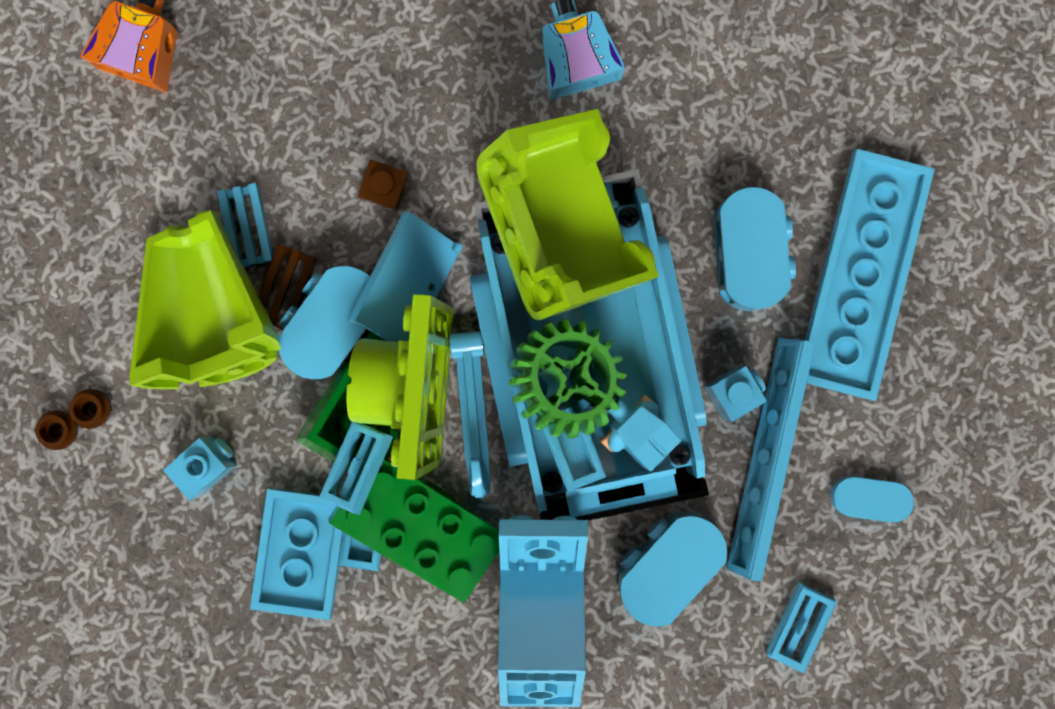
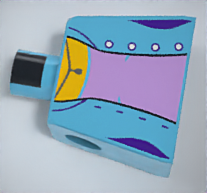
M574 0L554 1L551 4V8L556 22L542 27V42L550 101L622 80L625 70L624 64L599 13L591 11L578 15Z

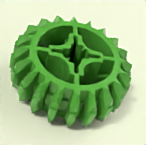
M567 319L558 322L557 328L551 322H548L541 327V333L534 330L527 335L529 344L521 343L516 349L523 359H514L510 363V367L520 373V375L510 378L508 383L513 387H521V393L513 396V402L520 403L525 401L528 407L522 411L521 417L526 419L536 414L538 417L534 428L542 430L549 424V432L552 437L560 436L563 431L568 439L578 437L580 431L584 435L592 434L595 432V424L602 427L609 423L607 415L609 412L607 409H620L613 398H621L626 393L622 387L616 385V382L624 380L627 376L625 372L616 371L615 368L616 364L622 362L623 356L615 355L611 357L608 351L613 347L614 341L608 340L601 344L599 342L601 329L596 328L587 334L586 322L580 321L573 328ZM553 346H566L577 350L567 361L557 356L551 358L545 354L546 350ZM590 364L594 370L596 382L591 378L589 374ZM571 369L569 382L573 385L565 388L567 376L564 374V372ZM538 374L546 380L548 385L546 396H544L540 388ZM569 397H573L578 401L584 399L590 403L579 414L567 413L558 409L561 403L568 401Z

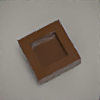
M370 159L358 198L397 211L409 173Z

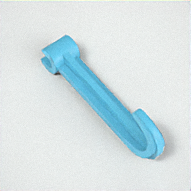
M481 331L449 334L452 359H456L469 490L471 496L484 498V495L489 494L491 486L480 356H484V344Z

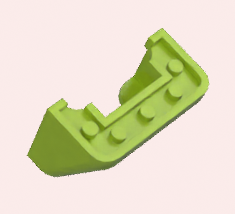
M598 109L506 130L480 153L477 158V175L523 304L527 312L535 320H542L659 277L655 266V257L651 249L639 240L625 242L596 162L604 157L610 143L608 128L603 123Z

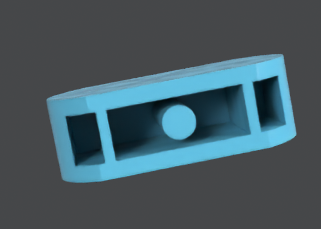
M750 187L741 189L729 196L713 215L719 294L726 303L736 309L757 311L780 302L791 288V279H795L796 263L794 256L789 255L788 240L792 238L793 225L791 217L786 216L785 204L777 195L763 188Z
M338 266L326 270L323 276L315 272L302 290L308 297L299 309L292 305L278 324L284 328L279 335L281 345L279 354L284 364L293 373L307 379H323L332 376L356 341L366 330V328L357 323H350L348 319L370 278L367 273L354 267Z
M688 511L676 512L671 514L667 520L664 517H660L648 530L647 535L650 538L640 549L634 546L622 558L620 565L623 568L619 571L617 579L618 591L626 610L637 621L645 625L657 627L671 624L725 565L727 546L723 535L715 525L697 513Z

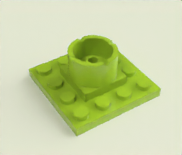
M413 294L412 305L407 304L405 306L403 328L404 331L410 332L409 341L359 339L354 345L349 363L348 376L351 377L352 381L347 385L346 400L350 421L391 426V429H401L400 440H394L391 452V465L398 467V479L416 480L441 465L451 352L449 334H452L454 308L429 295Z

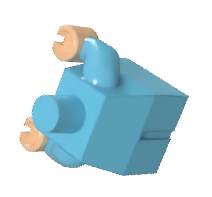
M643 395L640 398L642 400L640 403H633L630 407L620 398H617L615 401L620 409H607L616 421L610 426L611 430L606 432L608 435L600 438V442L610 452H619L625 449L639 465L651 472L682 440L665 422L656 417L659 412V406L647 395Z

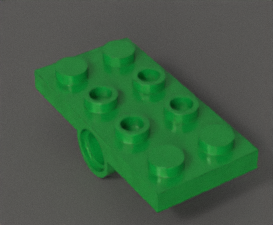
M384 457L360 515L353 514L337 506L328 518L329 524L462 603H465L499 553V528L458 503L449 493L428 480L423 481L419 478L416 480L398 479V467H393L391 460Z

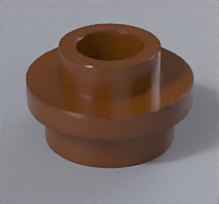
M97 389L80 391L73 397L69 406L70 416L78 426L86 429L98 428L104 425L110 418L112 411L108 396ZM91 401L97 405V413L94 416L89 415L87 412V405Z
M61 410L50 411L39 419L35 428V434L38 441L44 447L50 450H62L71 446L76 440L78 425L73 421L68 412ZM57 423H60L63 427V435L61 437H57L53 431Z

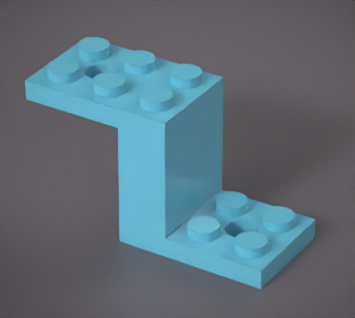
M524 515L513 516L509 520L499 519L500 604L498 681L500 706L580 707L586 674L584 565L588 542V520H577L571 516H558L552 520H534L532 517Z

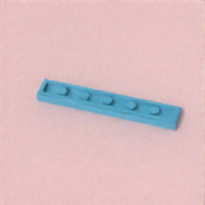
M779 338L765 396L767 402L764 403L727 564V570L749 580L762 582L815 348V343L806 340Z

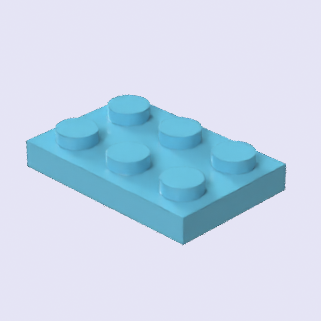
M272 487L267 489L250 609L330 620L333 617L344 532L330 525L328 518L337 507L336 505L318 498L320 494Z

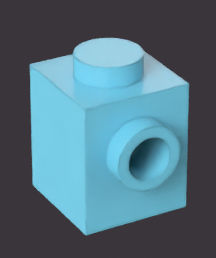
M737 366L703 386L724 421L733 422L767 402L762 393L766 390L763 380L754 369L749 371L747 366Z
M207 436L196 440L163 471L186 498L191 501L202 497L234 469L237 464L232 460L231 457L234 453L225 441L218 437L214 439L212 436Z

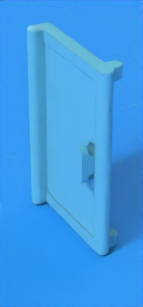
M404 211L348 320L350 323L361 325L387 341H409L410 332L404 331L403 328L405 306L407 304L412 305L413 294L429 295L437 298L463 246L451 241L411 212Z

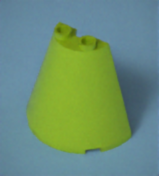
M211 210L199 212L194 218L188 220V228L182 225H172L166 227L162 232L147 238L129 374L130 386L148 389H179V382L192 384L197 381L200 387L212 386L257 373L271 365L278 358L277 350H281L279 336L217 212Z

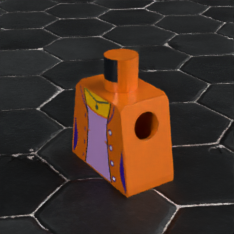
M137 0L135 8L117 1L109 3L80 57L96 69L166 93L177 39V30L166 19L160 17L165 0Z

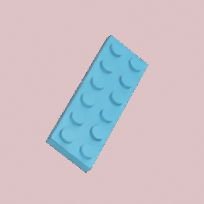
M860 149L852 152L805 337L806 341L815 343L806 384L870 401L877 400L934 168Z

